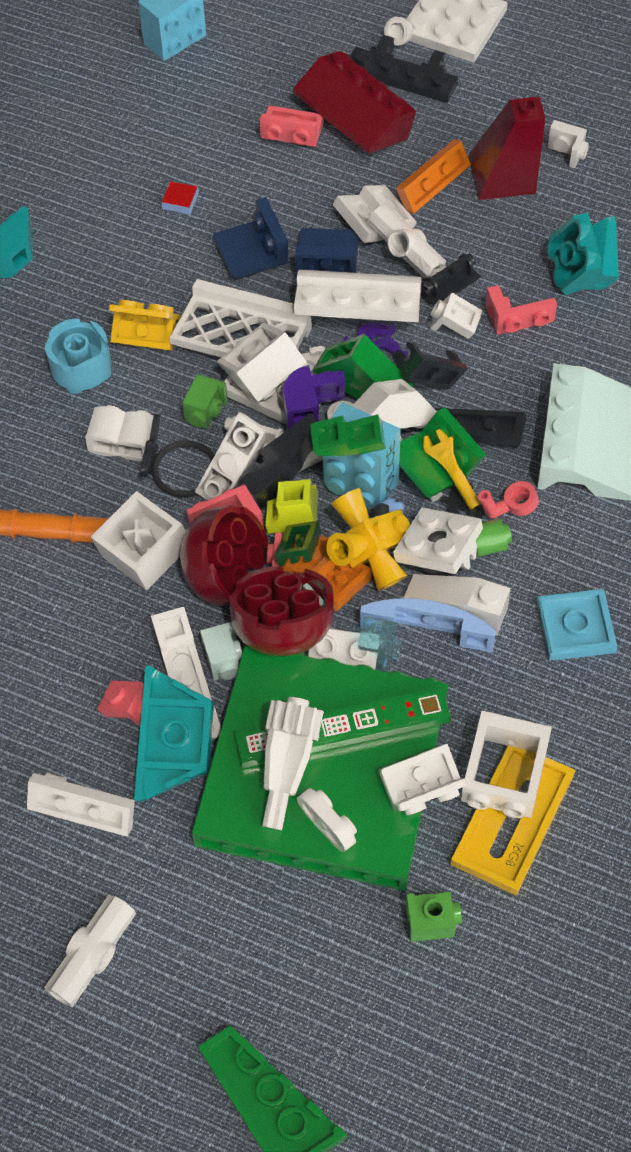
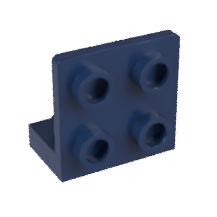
M267 197L255 200L256 213L252 215L253 222L213 234L216 246L232 279H238L288 263V239Z
M301 228L299 245L296 244L295 252L296 278L298 270L356 273L359 236L354 230Z

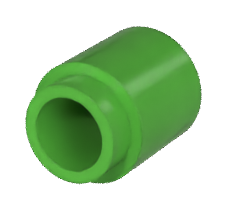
M499 518L482 522L483 529L476 539V558L506 551L508 543L512 542L508 524H503Z

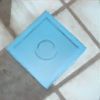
M604 589L538 596L537 606L549 661L616 653L618 647Z

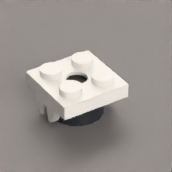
M421 508L393 552L395 561L418 566L425 575L453 576L462 569L469 570L470 559L475 560L476 539L483 529L482 521L480 518Z

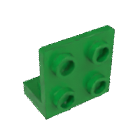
M446 407L438 410L421 432L400 441L399 466L427 498H431L455 484L447 470L436 459L425 453L423 448L425 436H429L433 446L441 442L436 430L440 429L448 438L453 437L454 456L466 478L470 476L486 456L485 452Z

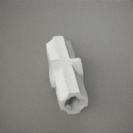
M381 204L372 211L368 218V225L388 243L391 254L406 260L424 279L428 276L432 277L446 268V260L426 242V237L421 230L412 229L387 204Z
M108 895L87 927L79 928L71 938L66 949V957L44 987L46 992L62 1004L73 1007L94 975L102 973L110 963L115 953V944L136 915L135 910L122 899Z

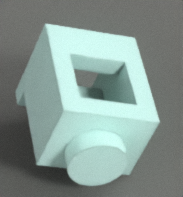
M232 622L200 630L203 649L213 681L235 678L239 669L238 661L241 660L243 653L239 640L236 639V632Z

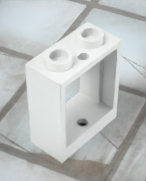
M482 711L465 776L467 786H464L462 789L461 801L468 803L469 806L475 809L485 810L491 808L500 810L512 818H532L552 727ZM485 740L537 752L528 793L475 781Z

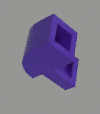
M307 365L296 369L288 376L283 387V409L287 429L310 413L314 416L315 421L319 422L318 403L345 399V377L343 370L335 372L326 371L311 375L310 367Z

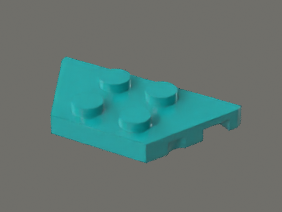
M145 666L134 800L136 802H144L209 773L214 702L177 680L161 673L152 666Z

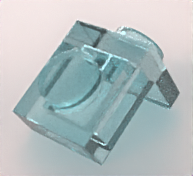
M365 617L358 648L378 653L376 669L389 671L391 660H398L402 640L396 639L398 623Z

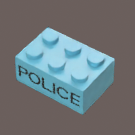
M342 402L331 418L343 416L346 422L372 415ZM383 420L386 449L356 455L323 456L324 486L337 495H344L360 488L366 508L372 509L377 504L389 499L399 484L401 428Z

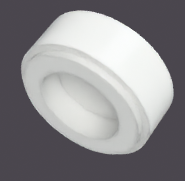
M393 17L387 21L384 27V35L394 37V45H404L410 41L413 35V27L408 19Z

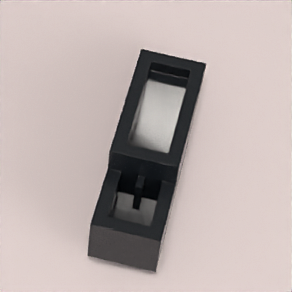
M311 413L262 448L259 452L263 463L241 478L242 484L246 485L260 510L267 506V501L277 498L278 482L293 481L303 467L307 456L312 451L313 444L310 424L316 421Z

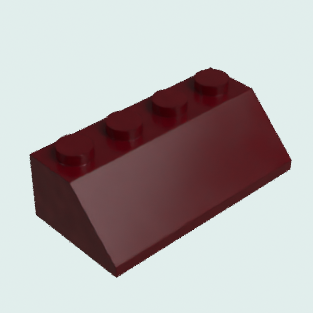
M335 51L320 56L293 88V93L368 154L408 140L417 110L411 107L406 100L388 89L384 83L369 74L365 68L360 67L344 52Z

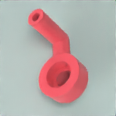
M525 481L511 484L505 491L504 500L497 503L494 502L488 490H483L478 494L482 508L490 519L509 511L517 516L528 515L536 509L539 503L535 487ZM521 500H527L524 503L518 504Z

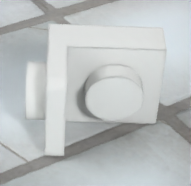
M554 120L550 127L548 148L570 154L569 167L576 168L579 159H585L589 148V143L585 142L587 129Z
M451 293L443 302L439 300L433 307L430 314L433 317L430 329L436 331L443 324L469 339L475 333L482 310Z

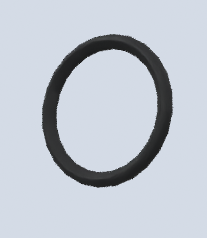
M190 440L177 441L165 446L155 456L153 462L152 476L156 485L163 492L175 497L188 498L199 495L195 492L196 489L178 491L166 486L159 477V463L165 454L179 447L198 448L207 454L211 461L215 456L214 452L206 445Z

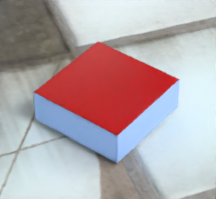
M170 181L162 200V209L190 215L199 194L198 186Z

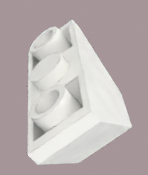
M402 379L373 383L352 406L372 416L379 414L381 420L401 429L409 427L425 428L437 412L418 391Z
M239 412L195 492L206 500H210L228 489L238 488L242 483L241 478L250 472L260 454L259 451L264 446L267 429Z

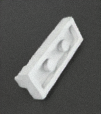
M33 773L28 781V810L123 836H128L132 829L135 800L69 783L66 777H60L51 773H47L45 776Z

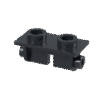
M470 253L467 255L462 254L458 260L432 277H426L424 282L421 283V295L435 306L439 300L443 302L451 293L456 294L481 278V275L473 269V265L476 263L473 255Z

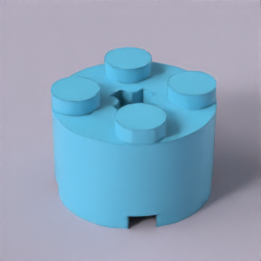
M69 319L51 329L47 343L45 342V351L51 375L60 386L66 388L69 393L78 394L83 390L98 386L111 376L112 361L107 336L99 324L90 321L89 324L80 322V319Z

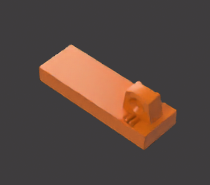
M453 139L445 148L441 149L396 187L402 204L409 213L414 214L471 165L462 140Z

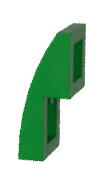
M379 414L346 422L343 416H338L310 424L313 452L318 456L356 455L386 449L383 424Z

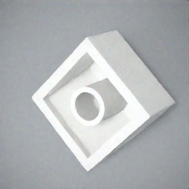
M264 322L222 356L217 363L247 396L259 402L272 396L276 391V387L286 380L293 371L306 363V360L286 332Z

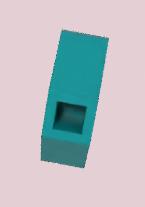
M26 206L11 214L0 225V278L13 277L33 260V227L29 209Z

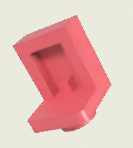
M111 680L97 710L105 717L130 718L140 728L144 684L142 682Z

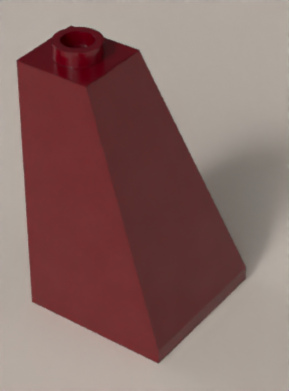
M540 96L510 99L469 153V161L479 200L536 194L546 119Z

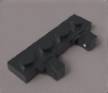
M383 35L377 48L372 46L370 50L355 47L349 58L360 67L365 68L378 81L387 86L448 104L458 85V76L446 73V68H444L445 52L435 50L430 57L429 63L422 62L420 66L394 58V54H392L394 51V37Z

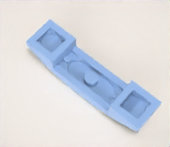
M412 598L381 600L361 606L360 628L393 634L395 623L460 634V647L493 652L496 630L479 617L460 608L436 601Z

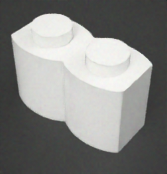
M111 405L95 407L85 438L87 450L102 456H120L128 460L142 461L145 443L150 438L153 415L142 410L124 412Z

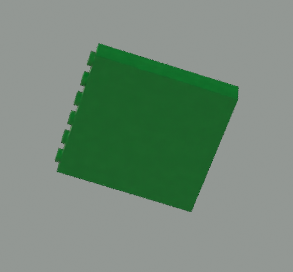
M245 645L192 831L194 846L406 891L423 810L411 815H406L405 811H393L378 769L437 747L442 724L310 753L295 796L289 795L282 830L262 826L269 791L264 788L265 763L242 768L234 731L265 725L271 700L287 703L288 697L301 698L309 701L308 707L317 708V710L325 712L442 686L447 702L449 684L442 683L435 678L420 679L409 677L399 671L384 672L374 670L372 667L364 664L356 666L343 664L333 658L317 659L307 657L303 653L291 656H272L260 653ZM308 788L313 789L315 792L318 790L323 791L333 805L332 809L339 817L345 815L357 830V833L354 834L356 843L345 852L338 850L299 806L297 797Z

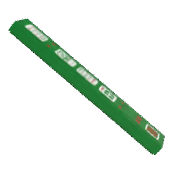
M442 686L323 712L318 741L312 740L311 753L450 723L451 716ZM266 724L234 731L242 768L265 763L266 743L269 731L265 730Z

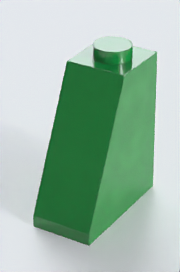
M365 334L326 347L312 370L315 374L343 370L345 392L357 400L373 383L398 379L404 380L400 370ZM406 382V383H408L411 387H413V385H414L413 383H411V382Z

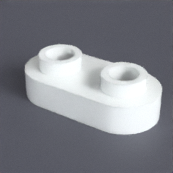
M308 788L297 797L298 804L306 816L338 850L345 852L356 843L354 834L357 833L355 826L345 815L341 817L337 815L332 809L333 805L323 791L318 790L315 792L313 789Z

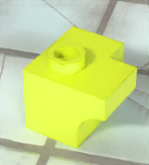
M311 479L278 482L277 498L267 501L265 526L268 534L275 532L283 533L288 525L317 521L318 490L316 485H312Z

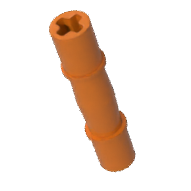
M0 509V535L10 536L11 538H16L19 535L41 539L71 540L72 543H94L91 536L109 518L79 516V514H74L72 517L50 513L19 512L18 509Z

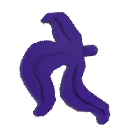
M368 322L358 329V336L365 334L372 342L376 337H383L373 342L380 350H385L392 355L396 350H400L405 355H408V351L400 349L398 342L390 338L396 331L395 324L387 326L377 322ZM347 335L344 337V341L348 340Z

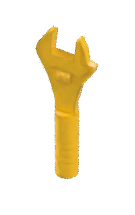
M440 429L436 430L441 442L433 446L429 436H425L423 445L425 453L436 459L447 470L468 508L473 510L481 505L456 462L453 452V437L448 438Z

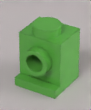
M197 374L182 403L185 422L195 427L209 428L213 417L217 418L221 412L222 405L226 406L228 402L226 383Z
M451 892L414 896V893L407 894L406 913L410 942L455 937V924H462L460 903L459 901L452 902ZM441 910L442 913L438 916H432L428 911Z

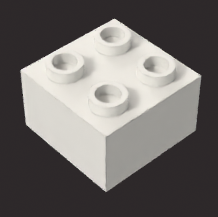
M136 491L91 536V539L105 560L147 591L180 557L181 542L185 529L180 522Z

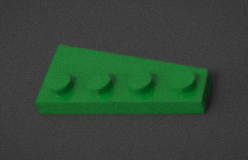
M231 1025L198 1046L199 1052L262 1152H328L347 1139V1134L338 1125L329 1120L319 1107L311 1100L309 1101L293 1086L289 1079L270 1065L266 1058Z

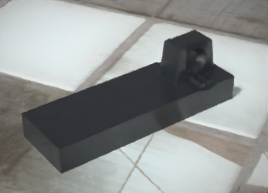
M446 408L476 443L499 444L502 447H519L521 444L526 422L524 412Z

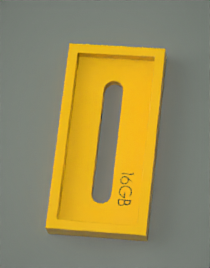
M508 746L489 785L519 791L524 782L531 780L537 753ZM545 757L532 818L523 817L520 819L503 856L500 858H493L489 851L507 815L503 811L491 808L485 810L476 809L451 859L450 865L517 896L574 777L575 770Z

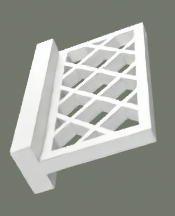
M197 279L192 287L193 296L170 336V344L222 357L247 337L244 336L233 340L230 335L231 332L244 328L249 335L253 332L250 328L251 325H261L265 322L279 330L295 334L290 339L298 349L303 338L308 337L312 329L311 316L294 315V304ZM196 309L211 312L198 318L194 315ZM230 317L239 321L224 325L221 318ZM216 321L219 328L205 333L201 326ZM196 328L199 335L192 338L182 336L183 332ZM224 335L228 342L218 346L211 344L209 340Z

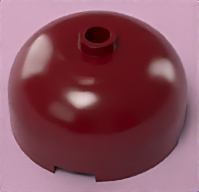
M231 505L216 507L199 514L187 527L181 542V567L188 585L202 600L216 606L229 607V595H232L231 593L237 588L236 582L249 574L248 570L262 569L266 560L264 547L268 546L269 542L261 522L254 513L246 507L239 508Z
M283 566L262 568L240 578L236 582L237 588L232 595H229L231 621L235 632L247 646L267 655L291 656L313 648L327 635L334 618V593L332 585L324 576L309 569H305L304 574L284 571ZM308 583L313 590L303 589V585ZM319 596L324 600L325 606L319 607Z

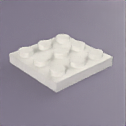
M419 0L407 17L413 27V35L410 42L474 63L505 14L507 2L503 0Z

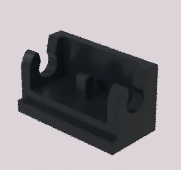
M411 342L406 343L407 348L410 350V356L405 355L400 350H396L392 355L405 382L450 389L468 369L466 364L461 363L454 351L446 350V355L449 359L425 355L421 353L415 343Z

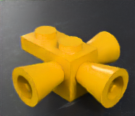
M360 488L352 490L333 501L331 505L351 529L346 533H335L329 537L326 549L330 560L338 566L350 564L352 568L369 562L378 592L405 579L407 574L387 552L397 547L410 527V522L403 515L401 509L369 518Z

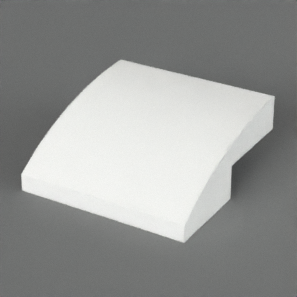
M386 185L364 186L359 195L337 196L333 203L336 210L364 243L384 240L368 225V218L372 211L381 204H387L411 228L415 227L417 223Z

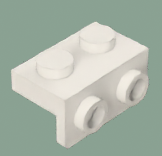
M448 744L440 745L378 769L393 811H405L406 815L426 809L425 802L438 797L439 802L455 798L460 795L458 789L467 786L465 778H460Z

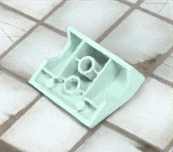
M553 364L537 489H546L558 481L583 484L595 496L631 501V387L586 367Z

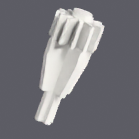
M288 697L287 703L279 700H271L265 726V730L269 731L265 751L264 788L269 791L263 827L282 830L289 795L295 796L310 757L312 740L318 741L323 711L308 707V700Z

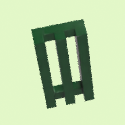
M319 520L288 525L276 551L279 566L286 565L288 558L291 559L292 564L298 563L301 556L304 557L305 562L312 560L322 533Z

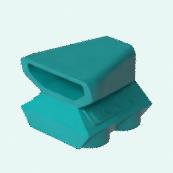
M588 212L574 215L549 236L547 254L555 262L556 266L553 280L555 285L561 288L565 295L584 289L604 290L619 279L615 216L604 218L592 225Z

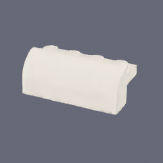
M298 270L294 315L418 322L421 277Z

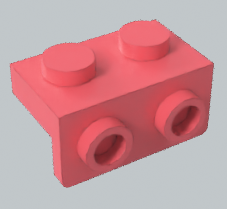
M269 105L266 114H261L260 117L261 138L316 147L324 124V117L319 113Z

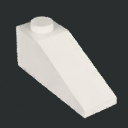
M413 574L404 598L431 600L465 610L496 630L497 636L508 609L511 588L481 578Z

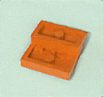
M320 535L311 561L305 562L304 557L301 556L298 563L292 564L289 558L286 565L282 566L284 571L304 574L305 569H309L324 576L332 585L334 610L338 611L372 580L373 573L370 567L363 564L354 568L350 564L346 566L334 564L330 560L326 549L329 538Z

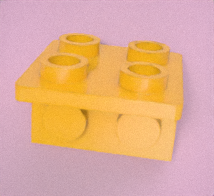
M120 299L118 305L109 304V311H114L110 342L173 350V345L170 344V336L175 329L176 320L179 321L181 318L180 314L173 313L174 307L149 304L148 309H144V303Z

